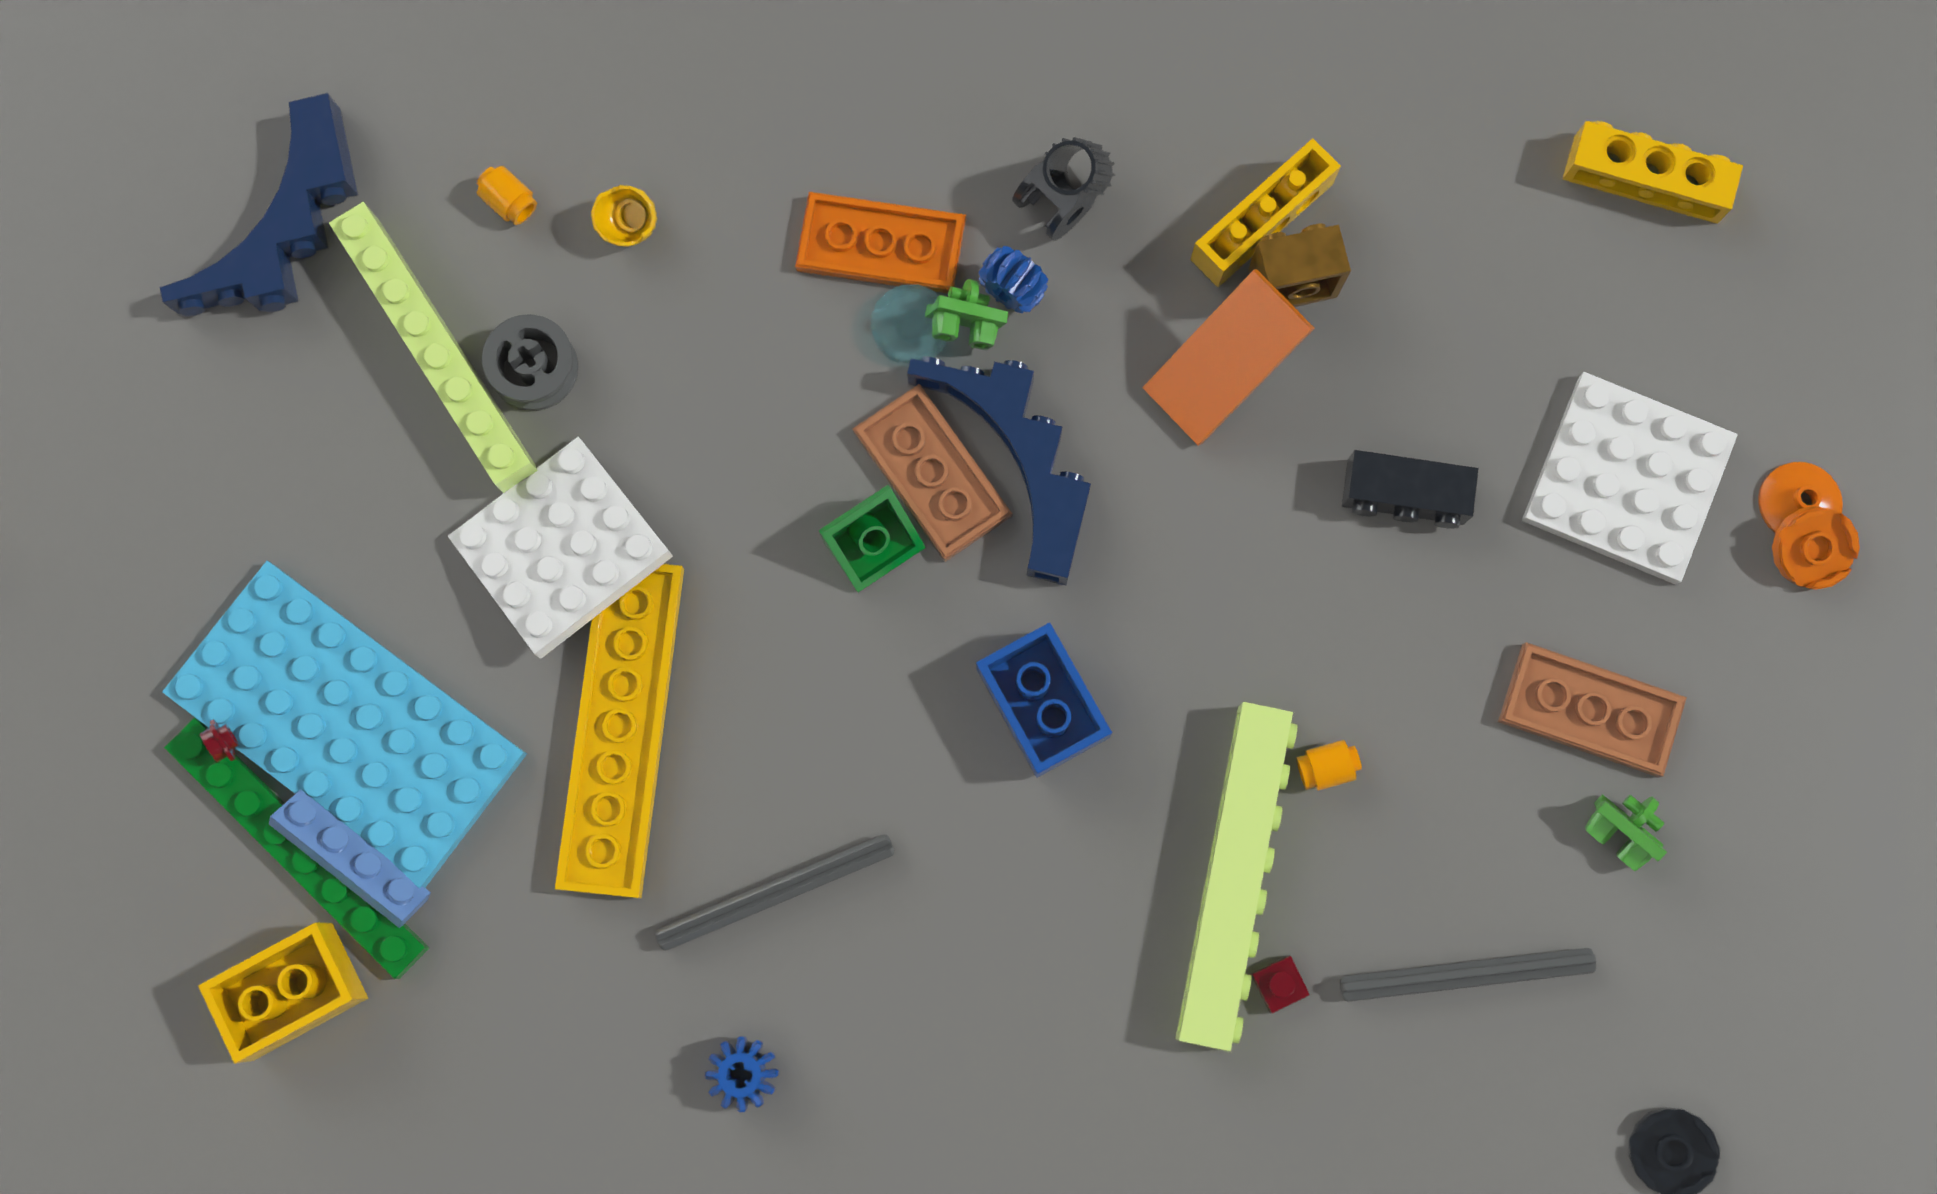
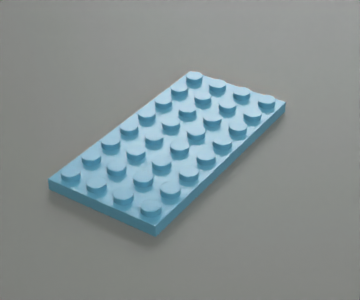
M269 561L264 563L162 691V693L208 728H210V721L213 719L219 727L227 724L239 743V746L236 747L238 751L296 794L300 789L387 857L419 889L422 886L426 888L527 755L525 751Z

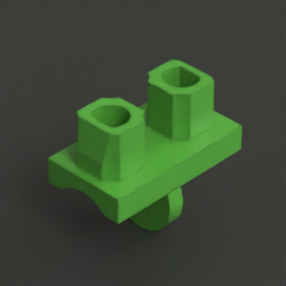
M967 279L962 289L950 287L948 297L939 295L933 305L928 304L925 317L932 319L933 339L946 342L956 340L960 325L970 328L969 346L988 350L994 346L998 329L1007 324L1008 311L987 307L990 296L979 293V283L977 280Z
M1604 794L1594 802L1596 811L1586 824V831L1603 845L1618 829L1630 839L1616 852V855L1633 871L1645 865L1652 857L1659 862L1667 853L1663 848V843L1642 827L1646 823L1657 832L1664 825V822L1654 814L1659 806V802L1654 797H1649L1643 803H1640L1632 795H1629L1622 804L1633 813L1631 816Z

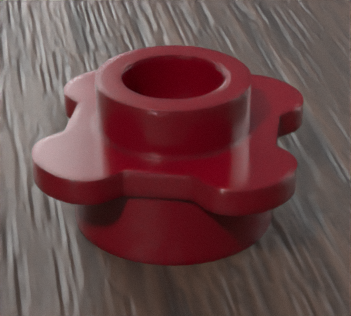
M214 719L211 720L210 728L200 733L203 743L216 762L226 757L230 761L235 760L234 755L236 753L234 748L239 746L236 737L227 724L219 727Z

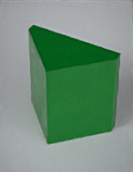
M886 485L818 530L824 544L858 593L926 548L889 485Z

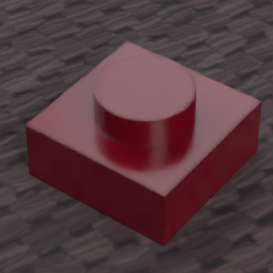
M1291 956L1282 958L1251 974L1271 1014L1310 995Z

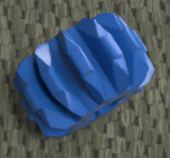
M1008 246L996 248L992 254H989L982 263L983 267L978 272L980 275L979 282L986 288V293L992 295L996 302L1002 303L1007 309H1013L1017 313L1030 312L1034 306L1040 303L1044 297V292L1048 288L1047 283L1049 280L1041 272V266L1036 265L1031 260V257H1026L1020 250L1014 251Z
M745 1036L737 1038L736 1051L729 1041L722 1042L720 1046L726 1058L715 1053L711 1054L708 1058L712 1064L719 1067V1070L705 1072V1079H718L719 1082L718 1085L709 1090L710 1096H715L724 1091L726 1095L722 1099L721 1107L725 1109L732 1104L736 1097L739 1112L747 1110L748 1097L757 1108L762 1106L764 1101L758 1089L769 1095H772L776 1090L771 1083L765 1081V1078L779 1076V1069H766L765 1063L772 1061L775 1058V1054L769 1052L760 1058L758 1054L763 1046L761 1040H756L750 1050L747 1051V1039ZM737 1062H743L745 1070H752V1078L745 1080L746 1086L741 1085L740 1078L733 1077L732 1071L740 1067Z

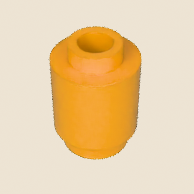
M504 166L487 168L477 180V185L479 186L477 196L506 222L512 221L515 225H520L532 215L537 207V201L532 198L533 192Z
M1345 740L1305 750V755L1296 757L1297 767L1305 790L1315 787L1319 791L1355 781L1357 779L1355 771L1362 770L1360 757L1355 745L1348 747Z

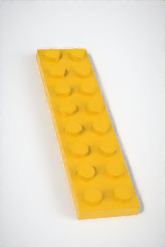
M661 565L591 621L555 889L642 898L684 568L682 566Z

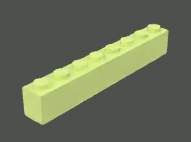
M362 202L329 222L493 483L505 493L538 471L537 466L388 233L369 207Z
M1242 702L1238 706L1175 1038L1179 1041L1230 1052L1232 1043L1239 1044L1243 1018L1237 1017L1240 1000L1247 1001L1251 986V975L1245 974L1248 957L1255 958L1259 942V932L1253 931L1256 914L1263 915L1267 898V890L1261 889L1263 873L1271 872L1274 861L1275 849L1268 847L1271 830L1278 831L1282 817V807L1276 806L1279 789H1286L1290 773V765L1284 764L1286 748L1293 749L1298 725L1291 723L1293 716L1291 711Z

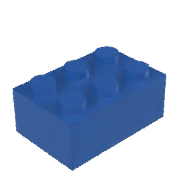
M1050 622L976 662L977 672L1036 778L1104 742L1112 735V731Z

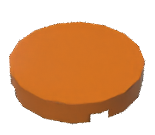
M1819 506L1800 508L1787 516L1776 530L1772 544L1774 563L1780 574L1794 585L1815 590L1832 587L1845 579L1852 570L1850 566L1853 564V560L1857 559L1860 550L1858 532L1851 520L1834 509Z

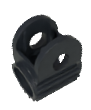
M1073 137L1072 140L1062 138V142L1058 144L1053 143V147L1048 152H1045L1044 161L1034 166L1013 195L1012 202L1018 208H1023L1030 203L1034 205L1043 194L1059 208L1057 213L1046 224L1048 228L1046 234L1053 241L1067 234L1091 209L1096 197L1104 195L1106 188L1111 187V178L1115 176L1112 173V166L1115 163L1111 162L1108 157L1110 152L1103 151L1100 144ZM1085 150L1091 160V173L1088 180L1081 187L1075 189L1068 179V164L1075 153Z

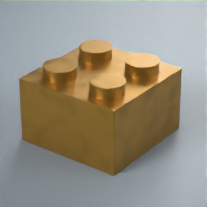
M1323 223L1310 225L1304 228L1301 233L1286 236L1285 232H1276L1263 237L1262 241H1259L1248 268L1249 274L1257 269L1294 307L1337 298L1351 272L1339 224L1326 227Z

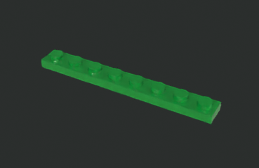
M193 718L164 748L394 979H400L430 947L406 924L398 928L269 825L270 816L285 803L236 754L234 755L236 759L233 761L226 757L216 762L200 736L201 732L209 728L198 719Z

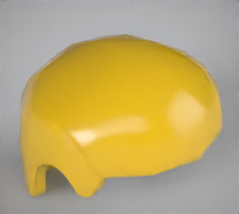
M619 185L601 192L596 197L591 210L594 230L603 241L616 246H635L651 236L652 231L656 227L657 214L654 202L644 190L630 185Z

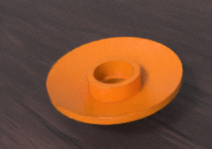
M1791 462L1773 470L1763 481L1758 496L1761 516L1774 533H1776V530L1787 516L1800 508L1819 506L1834 509L1838 513H1842L1843 508L1841 491L1835 480L1822 468L1806 462ZM1802 492L1810 496L1811 505L1803 503L1801 499Z

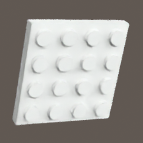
M1583 372L1577 380L1522 521L1677 585L1682 582L1738 434Z
M579 436L537 467L538 471L507 490L448 535L454 546L524 641L540 659L673 557Z

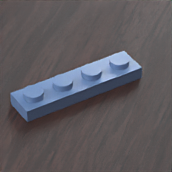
M301 789L270 816L269 825L398 928H401L428 901L430 891L423 886L419 889L387 857Z

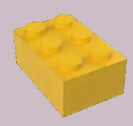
M315 922L198 985L234 1064L254 1061L369 999L333 923Z

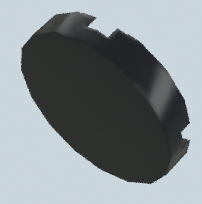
M1663 1107L1648 1112L1635 1124L1629 1138V1159L1635 1174L1649 1189L1659 1194H1697L1714 1180L1720 1160V1147L1714 1132L1700 1117L1682 1108Z

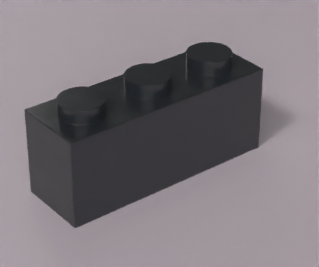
M1354 450L1347 460L1342 507L1352 508V513L1360 516H1376L1377 512L1394 514L1393 519L1400 522L1413 523L1418 522V518L1434 520V525L1437 527L1459 528L1460 524L1464 525L1473 517L1479 468Z

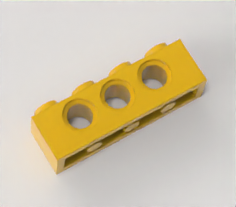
M1585 121L1574 136L1562 180L1718 224L1732 210L1743 165L1731 162L1729 158L1723 155H1706L1692 151L1690 147L1684 144H1667L1656 141L1645 133H1628L1614 129L1612 125L1603 121ZM1607 153H1613L1618 156L1621 163L1612 161ZM1646 164L1654 165L1658 169L1659 174L1651 172ZM1686 175L1694 177L1698 185L1690 183Z
M1312 138L1195 242L1190 260L1219 287L1253 257L1259 241H1262L1263 237L1281 232L1333 185L1341 165Z

